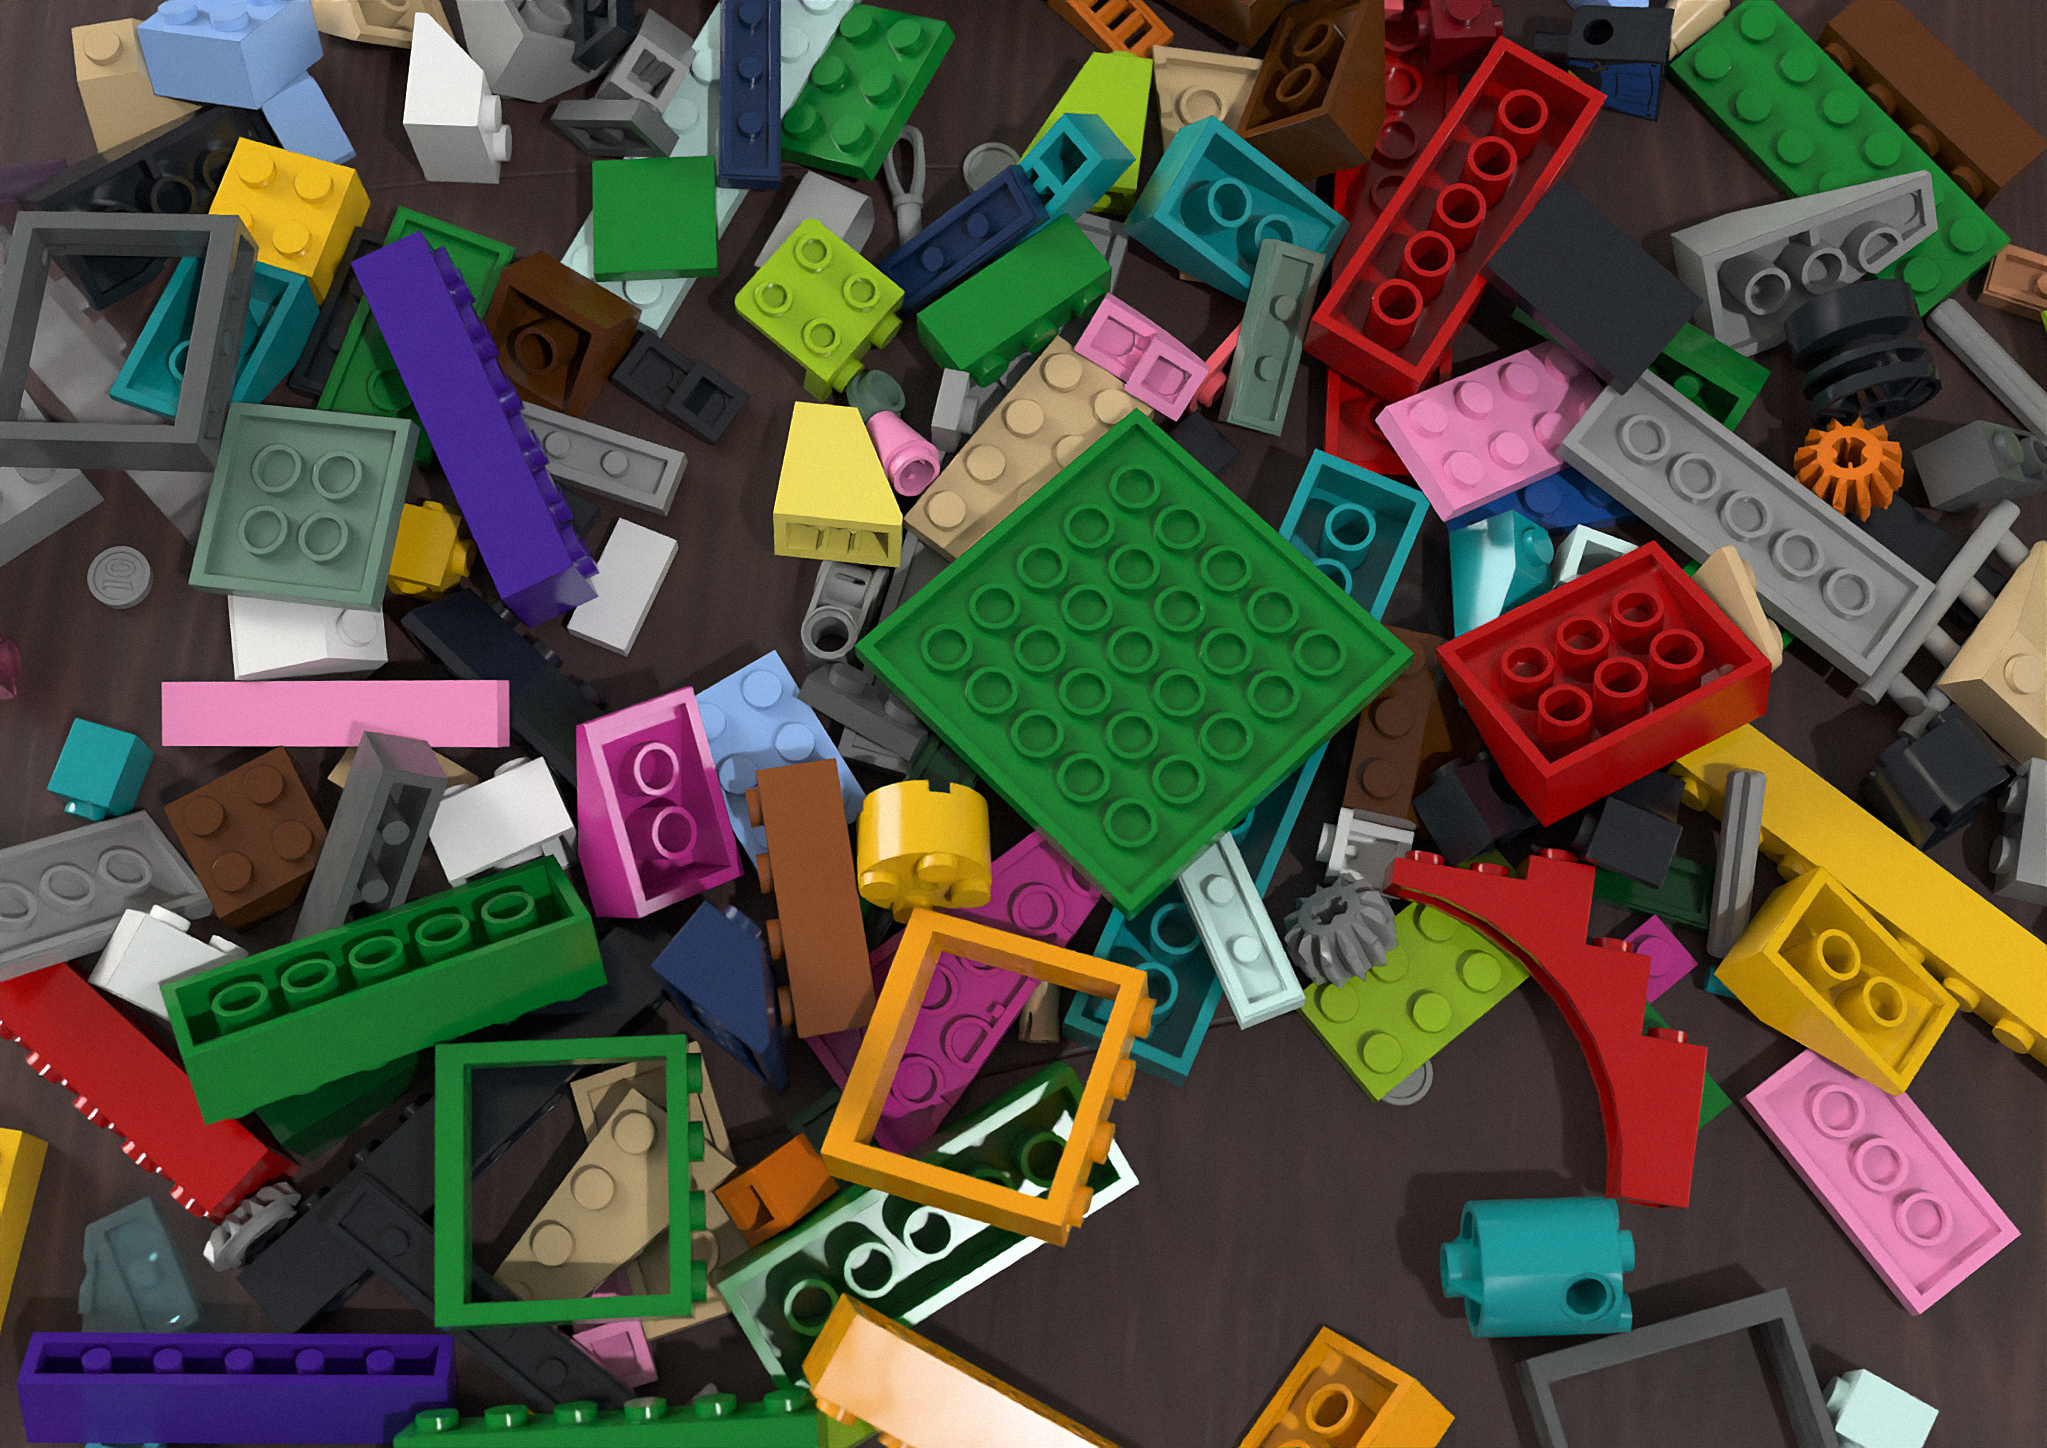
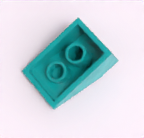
M1211 115L1179 128L1121 229L1168 264L1247 304L1263 239H1277L1326 255L1321 273L1322 277L1351 223Z
M182 257L109 392V396L113 401L172 421L176 420L206 258ZM257 261L232 396L233 402L260 404L296 365L320 312L305 276Z

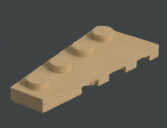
M1153 45V73L1164 154L1179 128L1211 115L1236 133L1263 60ZM1178 269L1179 279L1203 282Z
M631 1088L494 1275L525 1301L591 1298L595 1294V1290L618 1270L625 1269L644 1253V1248L669 1228L667 1111L641 1091ZM704 1140V1162H692V1190L705 1189L706 1197L721 1183L725 1184L743 1168Z

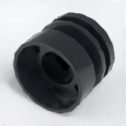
M1877 279L1851 284L1827 292L1803 304L1792 312L1783 324L1796 369L1808 372L1801 382V388L1805 399L1811 401L1807 408L1814 428L1827 431V424L1832 416L1843 427L1852 426V422L1859 415L1864 422V427L1879 424L1921 407L1933 399L1942 389L1937 367L1930 364L1934 359L1929 343L1916 339L1924 327L1911 284L1900 279Z

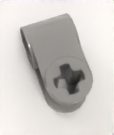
M822 561L816 578L812 600L801 629L804 658L811 672H814L828 662L833 664L843 663L856 668L859 659L856 657L854 645L869 633L872 623L875 622L880 612L889 582V569L880 566L876 571H872L846 562ZM830 634L839 635L847 641L841 649L834 652H824L815 646L820 638Z

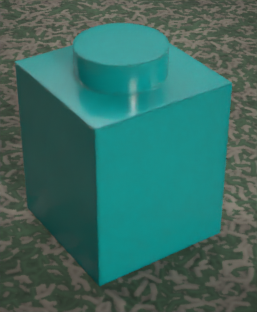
M75 718L47 790L66 804L63 811L64 814L89 824L102 822L105 817L113 819L131 814L155 752L137 735Z

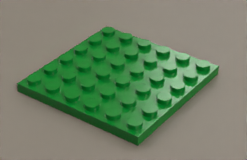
M1137 407L854 645L856 657L1129 921L1138 915L1412 665L1414 653Z

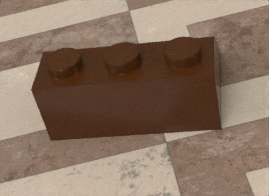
M1382 624L1414 653L1412 665L1355 716L1334 824H1336L1341 807L1354 810L1353 819L1415 832L1413 842L1438 847L1411 801L1432 786L1428 776L1441 766L1457 758H1462L1467 765L1470 759L1479 754L1482 736L1467 710L1459 706L1458 694L1436 658V648L1449 641L1440 636Z

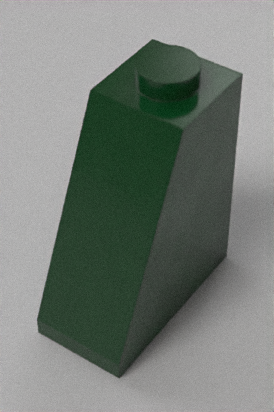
M427 1047L393 1059L385 1066L375 1070L360 1071L328 1082L311 1093L292 1095L255 1109L280 1145L313 1162L435 1072V1053L432 1050L434 1047Z

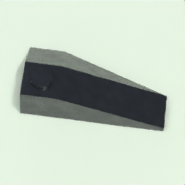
M210 103L67 167L15 195V198L23 211L208 214L239 138L242 137L270 146H275L277 142L259 108L255 110ZM52 255L53 261L96 311L103 310L151 283L165 268L163 263L169 258L151 256Z

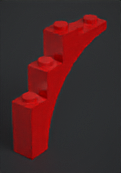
M1539 849L1538 856H1528L1517 866L1516 878L1509 877V869L1497 864L1475 862L1470 864L1469 870L1444 866L1445 858L1430 852L1407 851L1404 858L1395 857L1385 869L1382 894L1432 907L1479 931L1517 960L1554 1001L1581 1046L1599 1096L1607 1145L1605 1198H1614L1616 1202L1669 1212L1687 1209L1708 1047L1688 1044V1034L1673 1029L1653 1027L1648 1028L1647 1036L1642 1035L1652 956L1632 953L1633 944L1619 939L1598 937L1593 938L1592 945L1586 944L1596 866L1577 863L1578 855L1569 851Z

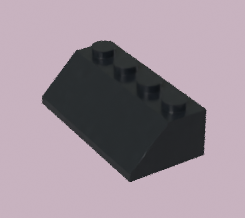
M469 587L414 609L403 617L400 621L426 660L447 680H509L510 739L532 760L543 756L561 788L577 802L576 725L605 715L603 711L608 707V704L603 697L585 680L580 679L573 685L558 671L564 664L559 656L540 638L536 637L529 644L515 631L514 628L520 623L519 620L495 596H492L485 602Z

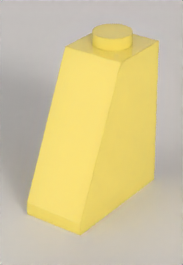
M795 401L773 511L775 555L901 568L903 516L858 408Z

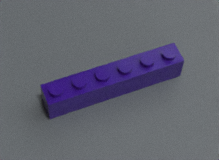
M33 1332L16 1383L27 1443L394 1444L393 1438L412 1421H416L415 1416L418 1413L433 1409H456L459 1393L455 1339L450 1334Z

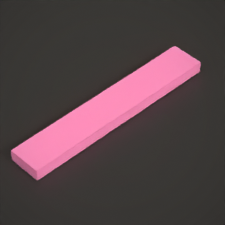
M509 680L162 682V746L283 745L359 747L363 732L370 731L428 741L430 747H510Z

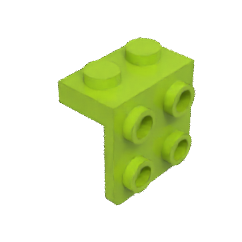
M809 218L804 220L736 295L735 310L806 369L803 388L823 403L834 389L840 394L846 392L848 383L856 375L862 373L865 366L860 360L873 345L882 350L898 333L904 322L899 318L905 291L820 221Z

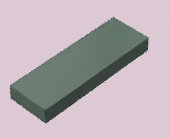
M1263 239L1218 421L1268 435L1281 436L1326 255L1277 239Z

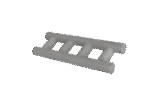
M2001 498L1996 502L1935 583V589L1873 675L1855 689L1856 695L1870 705H1877L1886 693L1909 716L1899 728L1897 734L1900 738L1906 736L1912 744L1929 733L1925 726L1951 704L1952 700L1936 684L1968 640L1967 638L1960 647L1938 625V622L1957 597L1980 621L1992 607L1996 598L1973 577L1992 551L2014 572L2030 555V550L2009 530L2020 515V509L2007 499ZM1921 645L1945 667L1925 695L1901 672Z

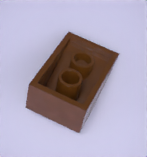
M1311 0L1282 11L1236 134L1298 182H1308L1316 177L1348 168L1353 169L1362 164L1369 163L1386 116L1385 0Z

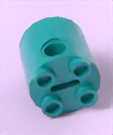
M1601 1196L1471 1200L1464 1204L1460 1235L1453 1242H1443L1441 1245L1440 1273L1445 1298L1463 1297L1469 1328L1474 1338L1595 1335L1630 1332L1632 1311L1629 1295L1626 1291H1623V1272L1633 1271L1635 1250L1631 1231L1619 1230V1213L1614 1198Z

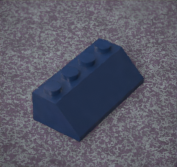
M705 901L654 961L651 968L684 1019L782 1097L790 1087L785 1027H783L777 992L778 986L774 979L777 970L770 964L771 956L764 951L767 945L758 936L761 930L749 918L731 905L721 913Z

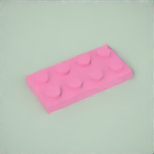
M1548 340L1388 405L1382 410L1375 421L1444 523L1571 467L1570 464L1554 452L1604 389L1589 367L1574 354Z
M1807 1047L1739 1100L1911 1316L1922 1314L2021 1235L2019 1230L1906 1092L1894 1097Z

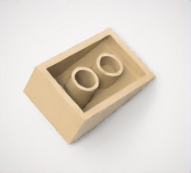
M2044 540L2034 544L2028 558L2017 568L1992 607L1987 611L1936 684L1938 688L2021 765L2032 757L2043 759L2047 762V543Z

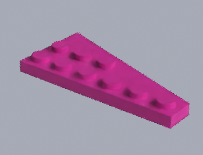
M1034 831L991 863V899L986 905L978 908L959 907L933 911L1066 948L1103 895L1037 831ZM906 927L868 954L876 1005ZM941 952L873 1136L884 1151L902 1156L935 1135L1043 980ZM868 1027L804 1037L842 1092H844Z

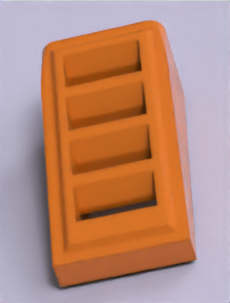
M1048 0L1047 5L1105 54L1114 51H1127L1136 54L1140 58L1152 59L1153 45L1166 47L1173 40L1174 33L1143 0H1108L1096 13L1090 8L1098 0ZM1121 13L1126 15L1127 18L1114 31L1107 27ZM1141 28L1146 34L1129 50L1123 43L1136 30Z

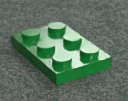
M855 2L850 12L841 20L838 32L821 60L814 66L812 75L794 105L784 117L781 125V159L872 182L955 39L948 23Z

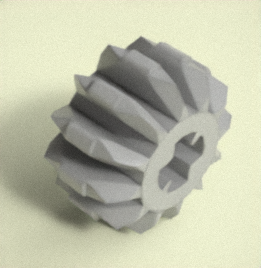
M1341 876L1332 887L1325 889L1316 883V893L1309 898L1295 899L1297 911L1283 919L1287 934L1284 938L1288 945L1286 949L1296 966L1299 965L1302 972L1311 978L1316 986L1331 981L1340 989L1349 978L1355 976L1365 981L1366 971L1371 967L1387 966L1386 952L1398 946L1395 930L1397 926L1393 920L1395 915L1387 899L1382 898L1380 892L1371 887L1365 879L1350 884Z

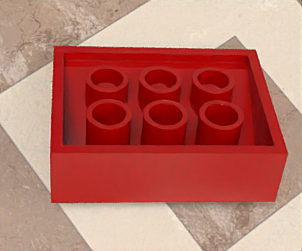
M1655 540L1436 648V658L1505 779L1544 827L1765 715L1767 710L1772 663Z

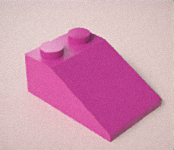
M692 686L680 688L576 725L578 855L596 917L640 918L745 874Z

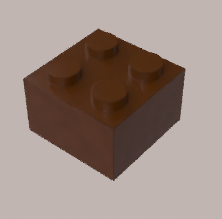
M283 745L163 807L218 918L239 935L305 901L331 823L301 765Z

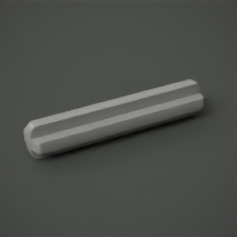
M1950 298L1941 303L1928 316L1926 320L1927 326L2047 447V393L1956 300Z
M1736 768L1728 773L1726 780L1706 948L1708 954L1717 958L1725 959L1749 925L1766 787L1765 774L1754 769Z

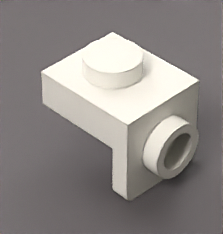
M1341 807L1336 825L1324 822L1319 840L1316 860L1327 863L1323 882L1334 884L1341 876L1350 884L1365 879L1371 887L1380 892L1381 896L1400 899L1382 894L1385 869L1395 857L1404 858L1405 852L1411 851L1415 832L1353 819L1354 810Z

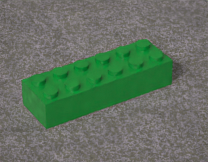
M552 854L160 986L159 988L203 1120L207 1126L224 1119L243 1117L255 1108L292 1095L311 1093L323 1084L360 1071H371L381 1068L393 1059L427 1047H435V1044H448L456 1037L492 1024L511 1022L522 1014L558 1001L576 999L586 991L606 985L607 980L592 918L556 857Z
M1056 1060L902 1156L1047 1200L1085 1089L1072 1066ZM1114 1138L1105 1163L1093 1162L1085 1185L1094 1189L1088 1215L1139 1184ZM854 1184L807 1213L788 1228L716 1269L712 1274L717 1287L778 1390H802L808 1392L811 1386L802 1368V1364L843 1292L909 1328L1045 1242L863 1185Z

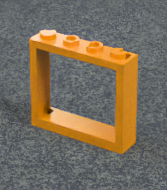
M914 906L820 1152L828 1174L1065 1247L1071 1227L1081 1228L1085 1214L1088 1215L1091 1207L1094 1189L1085 1185L1093 1162L1104 1164L1109 1154L1114 1137L1115 1124L1107 1122L1114 1099L1125 1101L1129 1094L1135 1074L1136 1061L1128 1058L1135 1037L1146 1039L1151 1028V1016L1157 1000L1150 998L1148 995L1147 972ZM941 952L1115 1001L1047 1200L869 1146Z

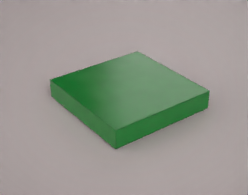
M714 155L592 161L593 269L596 282L719 277L717 165Z

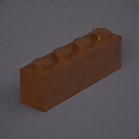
M1854 0L1826 24L1816 42L1983 212L2028 175L2047 150V141L1898 0Z

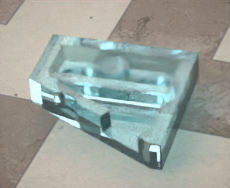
M148 1196L86 1226L83 1260L87 1266V1274L80 1286L78 1313L83 1314L82 1332L182 1333L207 1321L156 1198Z

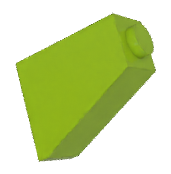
M1114 51L1109 54L1093 52L1018 164L1063 113L1098 114L1136 160L1101 199L1087 211L1129 216L1136 204L1153 59L1140 58L1136 54L1127 51Z

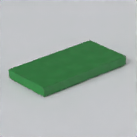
M399 205L383 247L419 230L422 231L434 250L445 246L456 268L461 269L473 292L476 302L472 305L480 321L485 322L502 269L513 264L516 248ZM363 293L316 410L412 420L420 428L413 465L431 471L437 454L367 298Z

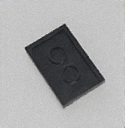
M1560 179L1479 271L1484 278L1621 396L1635 384L1704 303L1700 297L1563 179Z

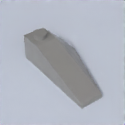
M456 0L468 53L473 61L484 71L491 93L499 95L501 98H519L541 103L609 72L618 56L611 57L596 71L576 59L575 9L567 0Z
M1922 170L1727 213L1672 233L1671 238L1678 278L1704 301L1693 314L1699 329L1746 357L1778 346L1787 339L1783 327L1784 322L1792 312L1803 304L1827 292L1851 285L1867 272L1879 273L1938 230L1931 173Z

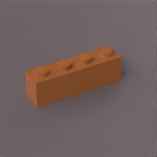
M836 758L756 770L758 787L746 788L745 792L751 828L765 827L768 853L756 854L761 892L762 894L775 892L779 919L767 920L766 923L772 960L786 958L790 985L777 987L783 1027L796 1025L798 1038L868 1027L876 1008V1000Z

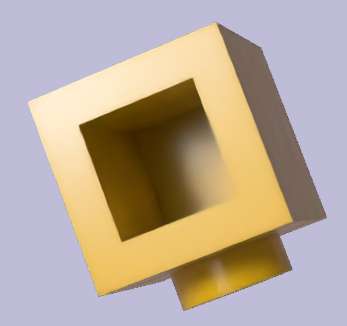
M424 501L422 507L404 503L387 580V586L392 593L434 602L456 593L461 576L468 577L476 559L477 543L473 540L462 516H459V512L456 509L434 501Z

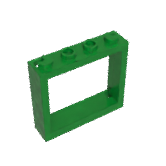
M686 1034L435 1044L436 1328L443 1331L695 1319V1302H707L708 1281L706 1259L694 1260L693 1232L706 1231L705 1189L692 1190V1162H704L703 1120L691 1121L690 1094L703 1093L702 1053H689V1043ZM666 1061L670 1294L472 1303V1069Z

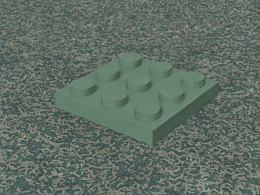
M231 401L188 585L204 593L380 613L420 428L410 419Z

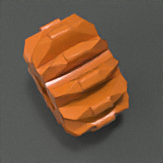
M1859 415L1852 422V426L1843 427L1832 416L1827 424V431L1823 432L1810 428L1808 435L1805 437V447L1798 448V452L1795 453L1794 470L1797 472L1795 480L1843 516H1845V513L1854 512L1864 523L1867 517L1870 516L1871 507L1887 511L1888 506L1892 503L1893 492L1898 491L1899 487L1902 486L1904 470L1901 468L1902 450L1899 447V442L1888 441V432L1884 424L1866 430L1864 429V422Z

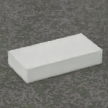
M619 518L598 561L597 566L600 573L591 577L599 597L576 607L567 626L569 633L627 657L679 549L677 540Z

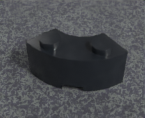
M1656 770L1584 807L1574 826L1569 846L1576 849L1577 857L1583 861L1651 889L1661 888L1683 826L1677 824V814L1686 782Z

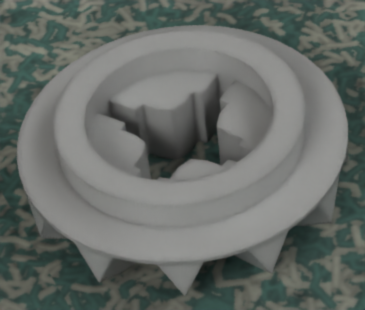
M287 1182L261 1188L249 1200L244 1199L241 1206L234 1212L226 1215V1220L223 1224L212 1231L210 1241L206 1244L203 1253L204 1257L217 1272L230 1268L239 1269L248 1265L245 1258L258 1243L274 1233L281 1237L292 1226L297 1217L296 1210L301 1202V1195Z

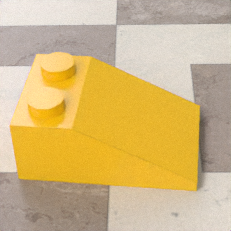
M1822 865L1775 888L1714 973L1760 1021L1894 1097L1904 1094L1960 1006V1003Z

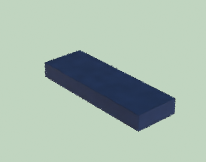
M1009 165L876 266L879 271L905 291L901 307L903 316L916 317V314L956 288L1048 221L1050 217L1022 166Z

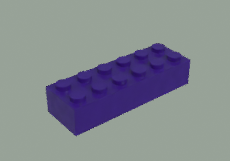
M419 230L350 262L501 599L531 629L599 597L591 581V577L600 573L597 563L585 540H580L572 523L565 524V522L575 518L571 506L560 485H555L549 471L545 467V465L550 463L536 432L534 429L530 430L520 412L525 409L522 399L510 376H505L496 358L500 356V352L486 323L480 321L472 305L476 302L473 292L461 269L456 268L446 247L441 246L434 250L422 231Z

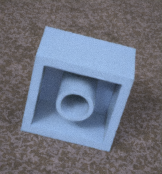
M168 0L158 7V12L136 27L154 94L159 96L257 110L324 56L311 0Z

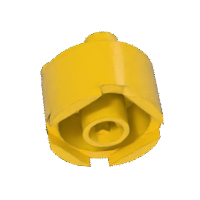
M912 780L887 785L868 794L862 800L863 811L861 813L857 811L856 815L857 886L859 894L877 906L893 910V919L903 924H908L914 906L933 911L959 907L978 908L986 905L991 899L990 887L992 884L989 813L986 800L975 790L964 785L950 783L951 794L929 792V780Z

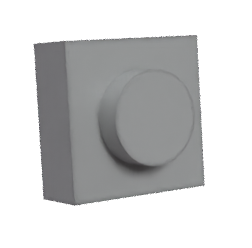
M944 369L931 424L932 444L939 451L957 454L961 434H973L978 414L979 398L970 396V374L967 372Z

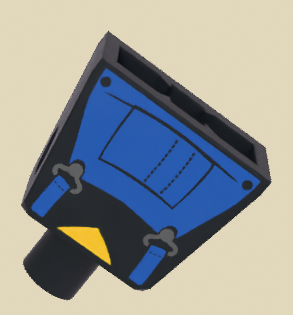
M1582 5L1575 11L1570 35L1537 31L1532 53L1607 95L1601 110L1658 122L1669 69L1675 9Z

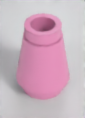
M881 411L876 413L868 420L865 427L892 491L904 496H916L926 492L940 473L939 453L936 447L912 429L894 412Z

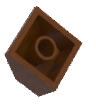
M539 251L502 269L485 323L500 352V356L496 358L505 376H510L522 401L583 420L611 381L613 374L625 360L643 310L546 253Z

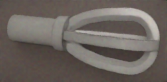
M904 125L895 141L896 143L899 139L904 138L913 147L914 169L909 193H904L897 177L892 155L894 145L883 162L887 184L893 197V209L897 212L900 247L923 230L921 209L923 208L922 193L925 184V153L921 132L916 127Z

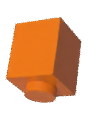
M802 1132L764 1155L714 1192L750 1247L753 1248L791 1226L836 1192L839 1186L834 1178L828 1174L824 1161Z

